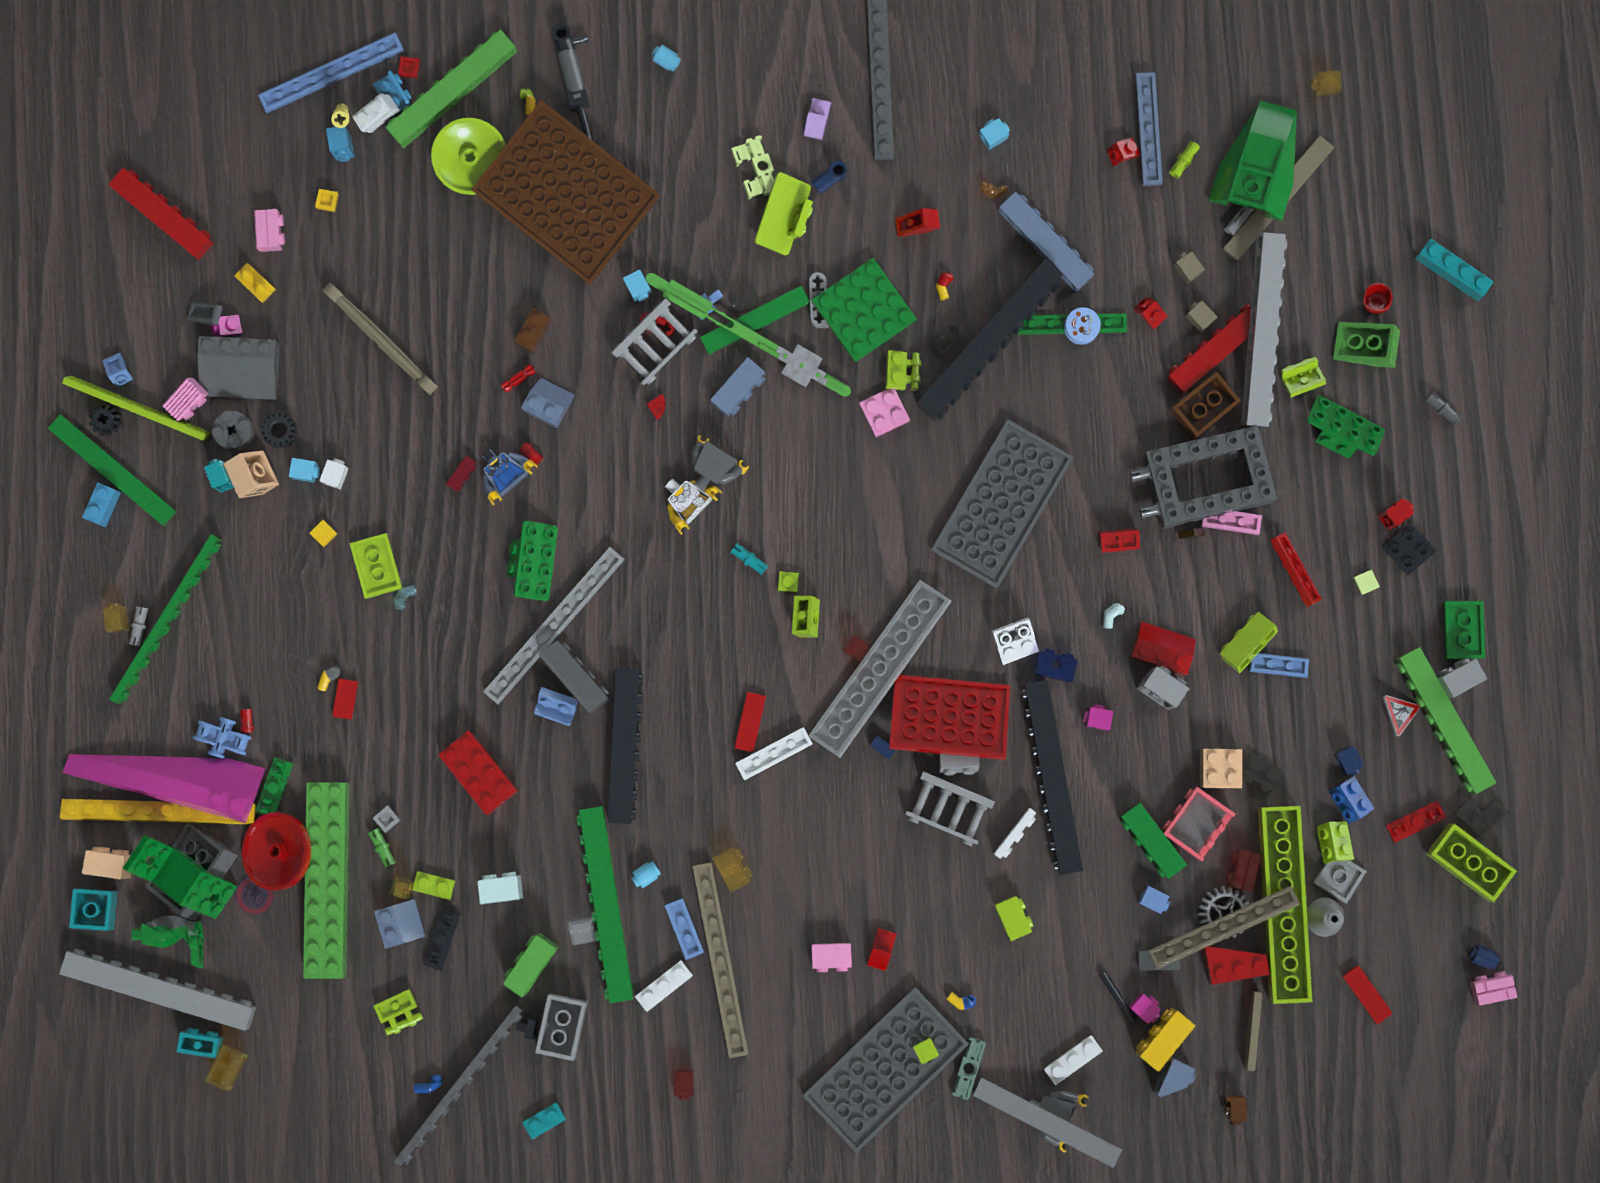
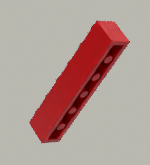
M122 168L108 185L199 260L213 244L209 239L211 235L203 229L199 231L195 228L197 224L189 217L183 218L181 216L182 211L175 205L170 207L166 204L168 200L160 193L158 195L152 192L154 188L146 181L142 184L138 180L140 176L133 170L127 171Z
M1249 303L1239 310L1241 312L1239 316L1235 317L1233 315L1225 322L1227 324L1225 328L1221 329L1219 327L1211 334L1213 337L1211 340L1201 342L1197 346L1199 349L1194 354L1190 352L1182 359L1184 361L1182 365L1178 366L1176 364L1168 371L1170 375L1167 377V380L1181 395L1248 339L1251 310Z

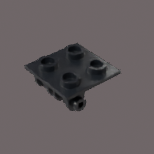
M1411 523L1403 527L1396 536L1382 547L1407 575H1410L1437 551Z

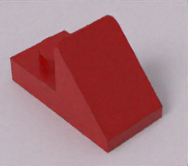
M880 928L877 929L867 966L886 971L896 933Z

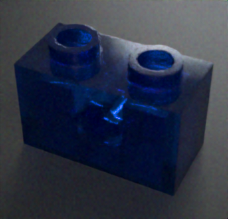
M1044 648V651L1038 652L1033 674L1072 683L1078 659H1074L1072 654L1063 653L1061 656L1055 654L1054 650ZM1058 660V664L1061 665V667H1058L1055 670L1054 666L1051 665V663Z

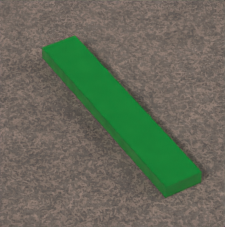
M802 286L735 319V321L755 332L810 304V301ZM731 321L725 324V326L732 328L734 323ZM721 326L701 336L700 339L710 355L738 341L741 337Z
M1127 313L1097 314L1101 324L1099 333H1127ZM1069 314L1034 315L1029 322L1027 320L1024 321L1023 329L1017 335L1065 334L1064 323Z

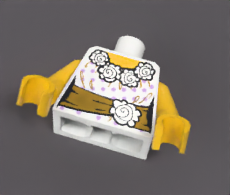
M674 479L667 483L665 487L672 493L667 499L669 502L667 510L669 518L679 534H683L681 532L683 527H687L689 530L688 524L712 501V498L715 501L718 500L715 494L718 492L722 494L719 488L708 484L703 491L694 485L696 483L695 480L690 482L686 480L681 486Z

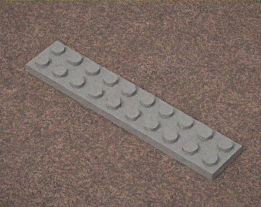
M919 580L809 734V737L841 758L952 601Z

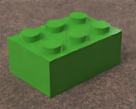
M541 933L530 937L525 945L528 948L525 952H520L514 961L517 963L514 968L511 967V969L509 968L503 977L505 979L503 985L521 997H524L529 992L559 948L557 944Z

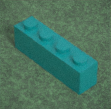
M1429 239L1415 257L1417 261L1476 301L1484 297L1494 282L1432 239Z

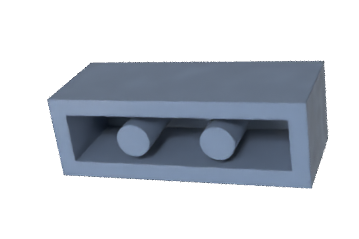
M747 357L710 400L711 404L725 416L729 417L731 414L734 416L741 407L739 405L743 400L746 402L752 396L753 392L751 391L755 386L760 387L765 381V371Z

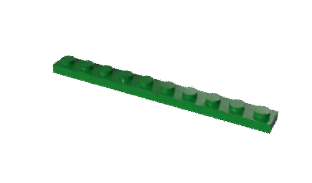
M212 534L209 536L109 700L121 704L128 699L130 688L132 685L135 686L140 679V672L149 665V657L160 647L161 643L159 641L162 636H166L171 628L169 625L172 620L179 616L181 612L180 607L190 598L191 593L189 592L193 586L196 587L200 582V575L203 570L209 567L211 563L210 558L213 553L216 554L219 551L221 539Z

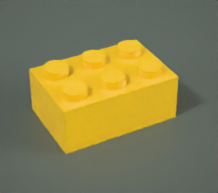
M1173 1008L1170 1010L1166 1009L1160 1017L1162 1019L1158 1025L1154 1024L1148 1031L1150 1035L1147 1039H1142L1136 1046L1137 1051L1135 1053L1158 1072L1195 1027L1191 1021Z

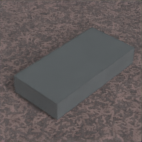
M191 302L187 320L218 325L223 307L215 304Z

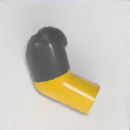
M333 665L322 672L317 688L321 691H326L329 682L340 675V668L337 665Z

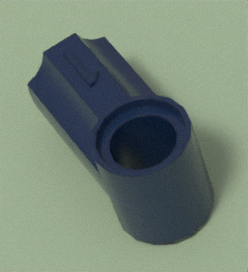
M842 161L833 162L828 169L811 181L820 195L837 182L846 178L847 167ZM841 167L844 171L841 175H836L833 172L834 169Z

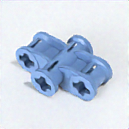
M220 717L218 727L198 720L199 726L196 735L192 739L212 744V748L207 754L224 759V751L228 749L232 752L246 755L245 749L248 740H251V736L232 731L236 721Z

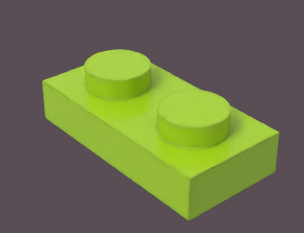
M417 871L413 891L451 900L456 881Z

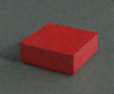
M400 56L398 76L418 79L420 59Z

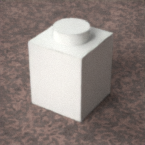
M334 458L333 461L327 459L320 482L341 490L349 468L344 466L345 462Z

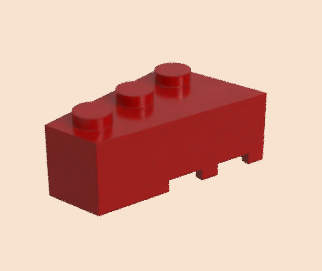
M1212 946L1202 949L1209 984L1214 985L1270 975L1267 957L1264 954Z

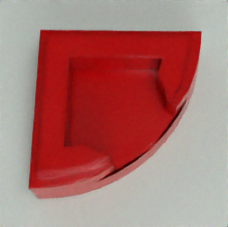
M663 394L647 403L656 420H659L665 411L666 402Z

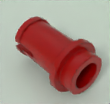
M526 442L519 449L520 455H524L538 465L544 457L531 447V443L528 444Z
M252 709L240 710L241 727L239 730H241V734L253 733L255 727L252 722Z

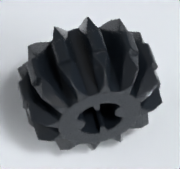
M100 404L99 410L93 408L95 415H89V418L93 419V421L89 422L90 426H94L92 431L95 433L99 432L100 436H104L105 433L107 436H111L112 431L117 433L118 429L115 427L122 426V423L117 421L122 418V415L117 414L119 410L117 408L112 409L110 404H107L106 407ZM104 417L109 418L108 421L106 420V424L102 423L105 420Z

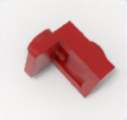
M1133 138L1116 142L1106 150L1113 166H1117L1123 161L1140 155Z
M1148 297L1140 300L1134 308V311L1140 314L1150 328L1154 330L1168 317L1156 300Z

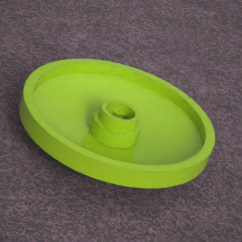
M461 118L452 121L441 129L434 140L431 152L434 171L440 181L451 190L461 194L474 195L475 193L471 189L506 146L505 141L496 128L483 120Z

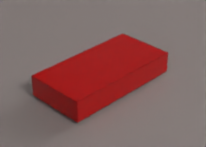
M338 680L332 717L352 720L358 681Z

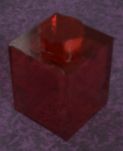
M853 635L843 653L860 663L870 644Z
M694 1070L674 1071V1096H678V1099L686 1100L690 1099V1096H694Z

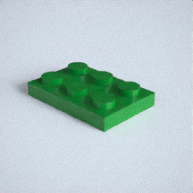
M1444 601L1445 659H1485L1483 601Z

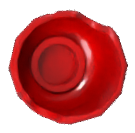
M1374 283L1366 288L1363 296L1364 307L1372 314H1382L1390 308L1393 294L1387 285Z

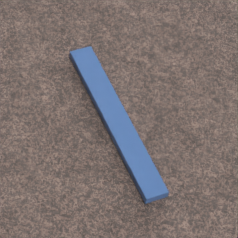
M393 33L267 90L258 96L266 113H269L404 50L396 33Z

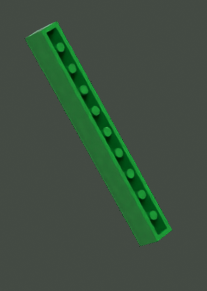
M604 807L579 810L580 814L576 815L578 826H582L583 832L580 834L581 845H585L586 853H583L584 865L588 864L589 872H586L587 884L591 883L592 891H589L590 903H594L595 908L592 911L593 922H597L598 930H595L596 941H600L601 949H598L599 961L603 960L604 968L601 969L602 980H606L607 988H604L605 999H609V1003L633 1000V989Z

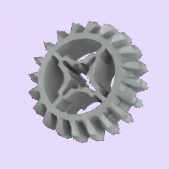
M1221 886L1220 893L1217 888H1213L1214 895L1207 892L1206 895L1209 899H1201L1206 904L1205 906L1199 905V908L1204 909V912L1198 913V916H1204L1205 918L1200 920V924L1212 922L1210 908L1216 912L1217 917L1215 920H1217L1222 915L1218 909H1228L1226 912L1230 914L1233 912L1234 902L1237 903L1239 909L1248 906L1249 902L1242 903L1245 896L1241 895L1238 897L1239 890H1235L1232 894V887H1228L1226 892L1225 887ZM1220 897H1230L1228 902L1226 901L1222 906L1214 903Z

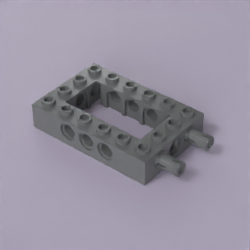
M1258 426L1147 451L1143 456L1146 467L1129 471L1130 476H1132V482L1149 478L1155 504L1139 507L1140 516L1144 519L1158 515L1162 529L1271 504L1277 500ZM1238 450H1242L1244 457L1242 461L1246 465L1249 476L1247 480L1248 482L1250 481L1251 486L1179 502L1170 468H1177L1179 465L1190 462L1194 464L1199 460L1207 458L1215 459L1216 456L1224 454L1233 455Z

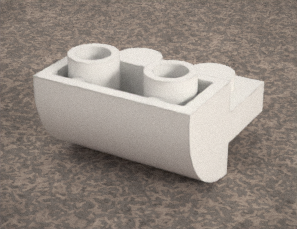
M1028 617L991 631L1003 665L1039 652Z

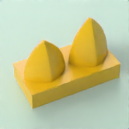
M246 263L234 275L262 303L276 290L249 263Z

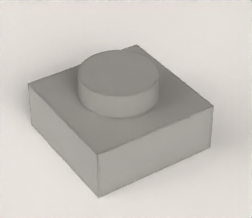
M388 805L373 817L385 833L401 821Z

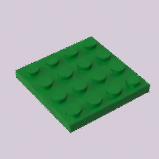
M874 258L811 300L854 363L917 320Z

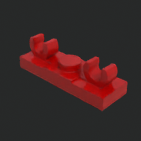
M1436 800L1385 825L1393 843H1396L1447 817L1439 801Z

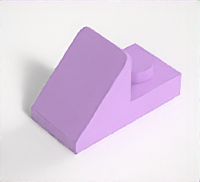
M812 99L804 136L819 140L823 139L831 102Z

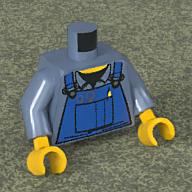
M491 449L482 456L488 463L483 469L485 473L482 477L488 500L492 505H495L493 501L497 498L502 501V497L528 474H533L530 471L533 466L536 468L538 466L532 460H528L519 454L512 452L506 454L502 452L499 456H496Z

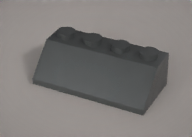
M556 641L538 655L590 714H593L609 700L607 697L608 691L602 685L600 687L597 686L594 682L596 680L595 676L590 671L587 673L582 668L584 664L577 656L575 658L569 653L571 649L565 642L561 644L559 641Z

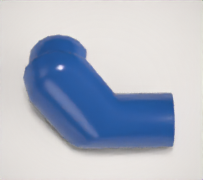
M431 1076L430 1083H416L414 1085V1092L430 1093L442 1085L441 1076Z

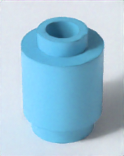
M664 45L657 46L652 53L653 61L668 71H674L681 60L677 53Z
M652 861L633 871L634 876L631 879L637 887L641 886L644 888L658 879L657 876L661 873Z

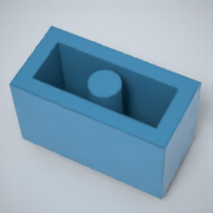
M346 126L343 128H326L329 150L334 158L340 162H346L350 158L355 157L352 136Z
M97 482L82 518L106 527L121 492Z

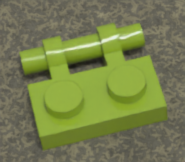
M888 350L886 389L905 390L906 384H911V390H919V384L921 383V376H919V368L921 367L919 353H912V360L907 359V352ZM907 368H912L911 376L906 375Z
M410 989L374 1005L381 1024L389 1021L391 1025L385 1028L387 1036L393 1033L397 1034L405 1027H412L423 1019L421 1012L413 1015L411 1011L418 1007ZM405 1013L406 1019L397 1022L395 1017Z

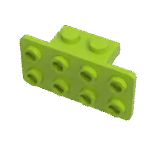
M781 172L776 175L754 239L756 244L782 255L789 254L793 240L805 233L807 218L810 217L813 210L811 207L813 201L808 200L811 190L809 184Z

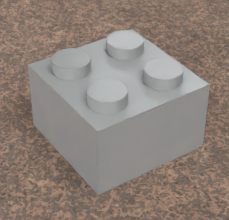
M1466 658L1459 660L1453 664L1454 668H1445L1436 673L1448 698H1454L1487 680L1477 659L1470 660Z

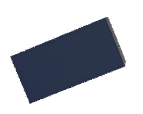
M878 736L870 744L872 748L887 759H890L896 751L895 749H889V744Z

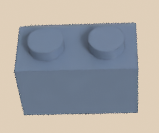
M540 378L529 392L521 409L523 412L557 429L575 395Z
M415 899L374 911L385 949L426 936Z
M1170 1057L1162 1068L1153 1092L1163 1097L1187 1088L1196 1077L1195 1069Z

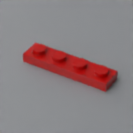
M1286 532L1271 539L1274 550L1279 555L1283 567L1290 575L1291 581L1296 586L1301 600L1305 603L1306 607L1322 600Z

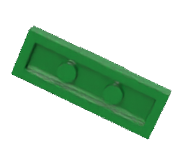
M274 757L255 813L265 815L277 812L294 765L293 763Z

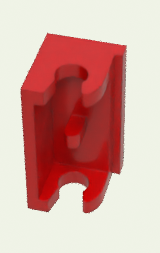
M1137 528L1098 532L1100 539L1099 547L1102 553L1140 549V537Z

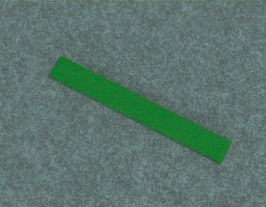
M60 414L48 427L54 435L160 524L165 526L175 515L176 510Z

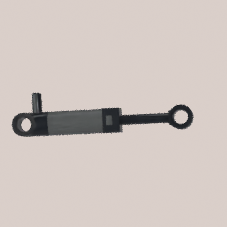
M558 23L552 29V36L572 111H578L582 131L592 140L585 108L590 107L574 46L588 42V36L582 35L572 38L569 26L564 23ZM560 32L567 33L564 38L557 37Z

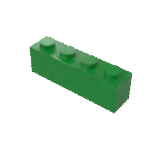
M1141 803L1135 804L1120 816L1122 820L1120 824L1126 831L1130 830L1133 834L1132 840L1138 847H1143L1146 851L1143 853L1149 862L1153 861L1157 866L1155 870L1161 878L1170 879L1187 866Z

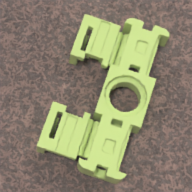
M756 136L755 139H747L745 144L731 149L736 166H739L742 160H751L757 176L754 178V181L749 182V180L743 182L748 200L762 193L764 196L770 195L774 183L772 175L774 169L768 153L765 154L760 142L762 136ZM758 162H766L768 168L760 170L757 166Z

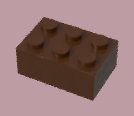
M1215 372L1177 403L1170 412L1191 438L1195 440L1239 404L1241 400L1218 372Z

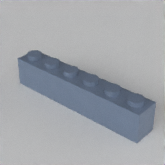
M1015 192L999 207L998 212L1044 260L1047 259L1063 273L1062 279L1076 293L1094 276L1093 268L1090 264L1084 263L1080 259V254L1075 249L1071 250L1066 245L1067 241L1061 235L1058 236L1053 231L1054 227L1048 221L1044 222L1041 219L1040 212L1036 208L1032 209L1027 204L1028 200L1022 194L1018 195Z

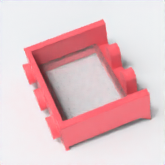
M1195 787L1194 790L1192 788L1189 789L1184 796L1187 799L1185 803L1177 806L1173 812L1175 817L1172 821L1168 819L1162 829L1166 838L1202 862L1204 860L1203 857L1213 847L1215 840L1225 830L1227 823L1235 816V813L1200 788Z

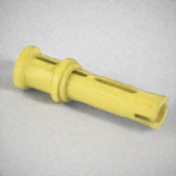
M338 104L332 113V123L335 127L343 128L349 122L348 108L345 104Z

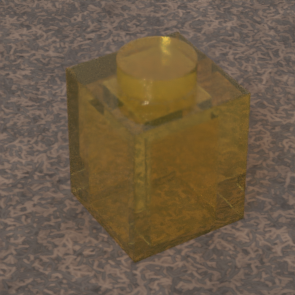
M1341 71L1318 72L1312 79V88L1315 90L1316 96L1338 95L1342 90Z
M120 603L108 604V608L102 609L106 632L130 630L127 608L125 606H120Z

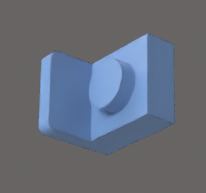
M121 353L103 360L107 376L115 387L133 380Z

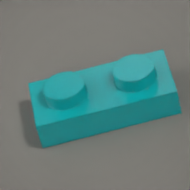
M556 1102L522 1123L531 1139H534L566 1120V1117Z

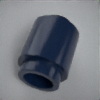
M1479 944L1475 947L1473 946L1469 952L1470 961L1486 969H1495L1500 960V955L1496 954V951Z

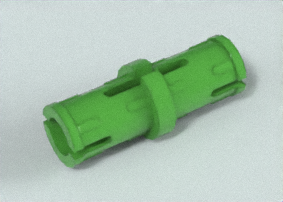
M380 829L369 832L368 835L376 848L375 853L379 854L384 868L395 864L396 861L388 848L390 846L385 842Z

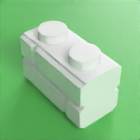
M379 94L352 117L362 132L372 133L396 114L399 108L390 95Z

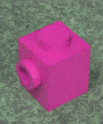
M1094 704V707H1089L1088 711L1085 710L1083 722H1086L1085 727L1109 731L1114 711L1105 710L1106 706Z
M1140 993L1129 1006L1147 1024L1150 1022L1154 1023L1159 1018V1012L1161 1011L1158 1007L1160 1003L1152 996L1148 998L1143 993Z

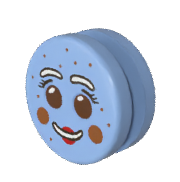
M1076 308L1067 316L1064 323V332L1071 342L1079 345L1088 344L1096 338L1100 331V319L1089 308Z

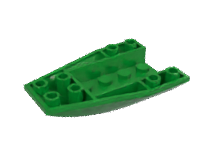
M1264 101L1258 103L1219 166L1209 197L1210 202L1224 206L1231 202L1263 211L1264 217L1278 221L1283 220L1293 188L1297 110Z

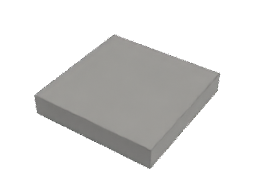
M1334 861L1322 866L1313 884L1347 904L1367 871L1352 861Z

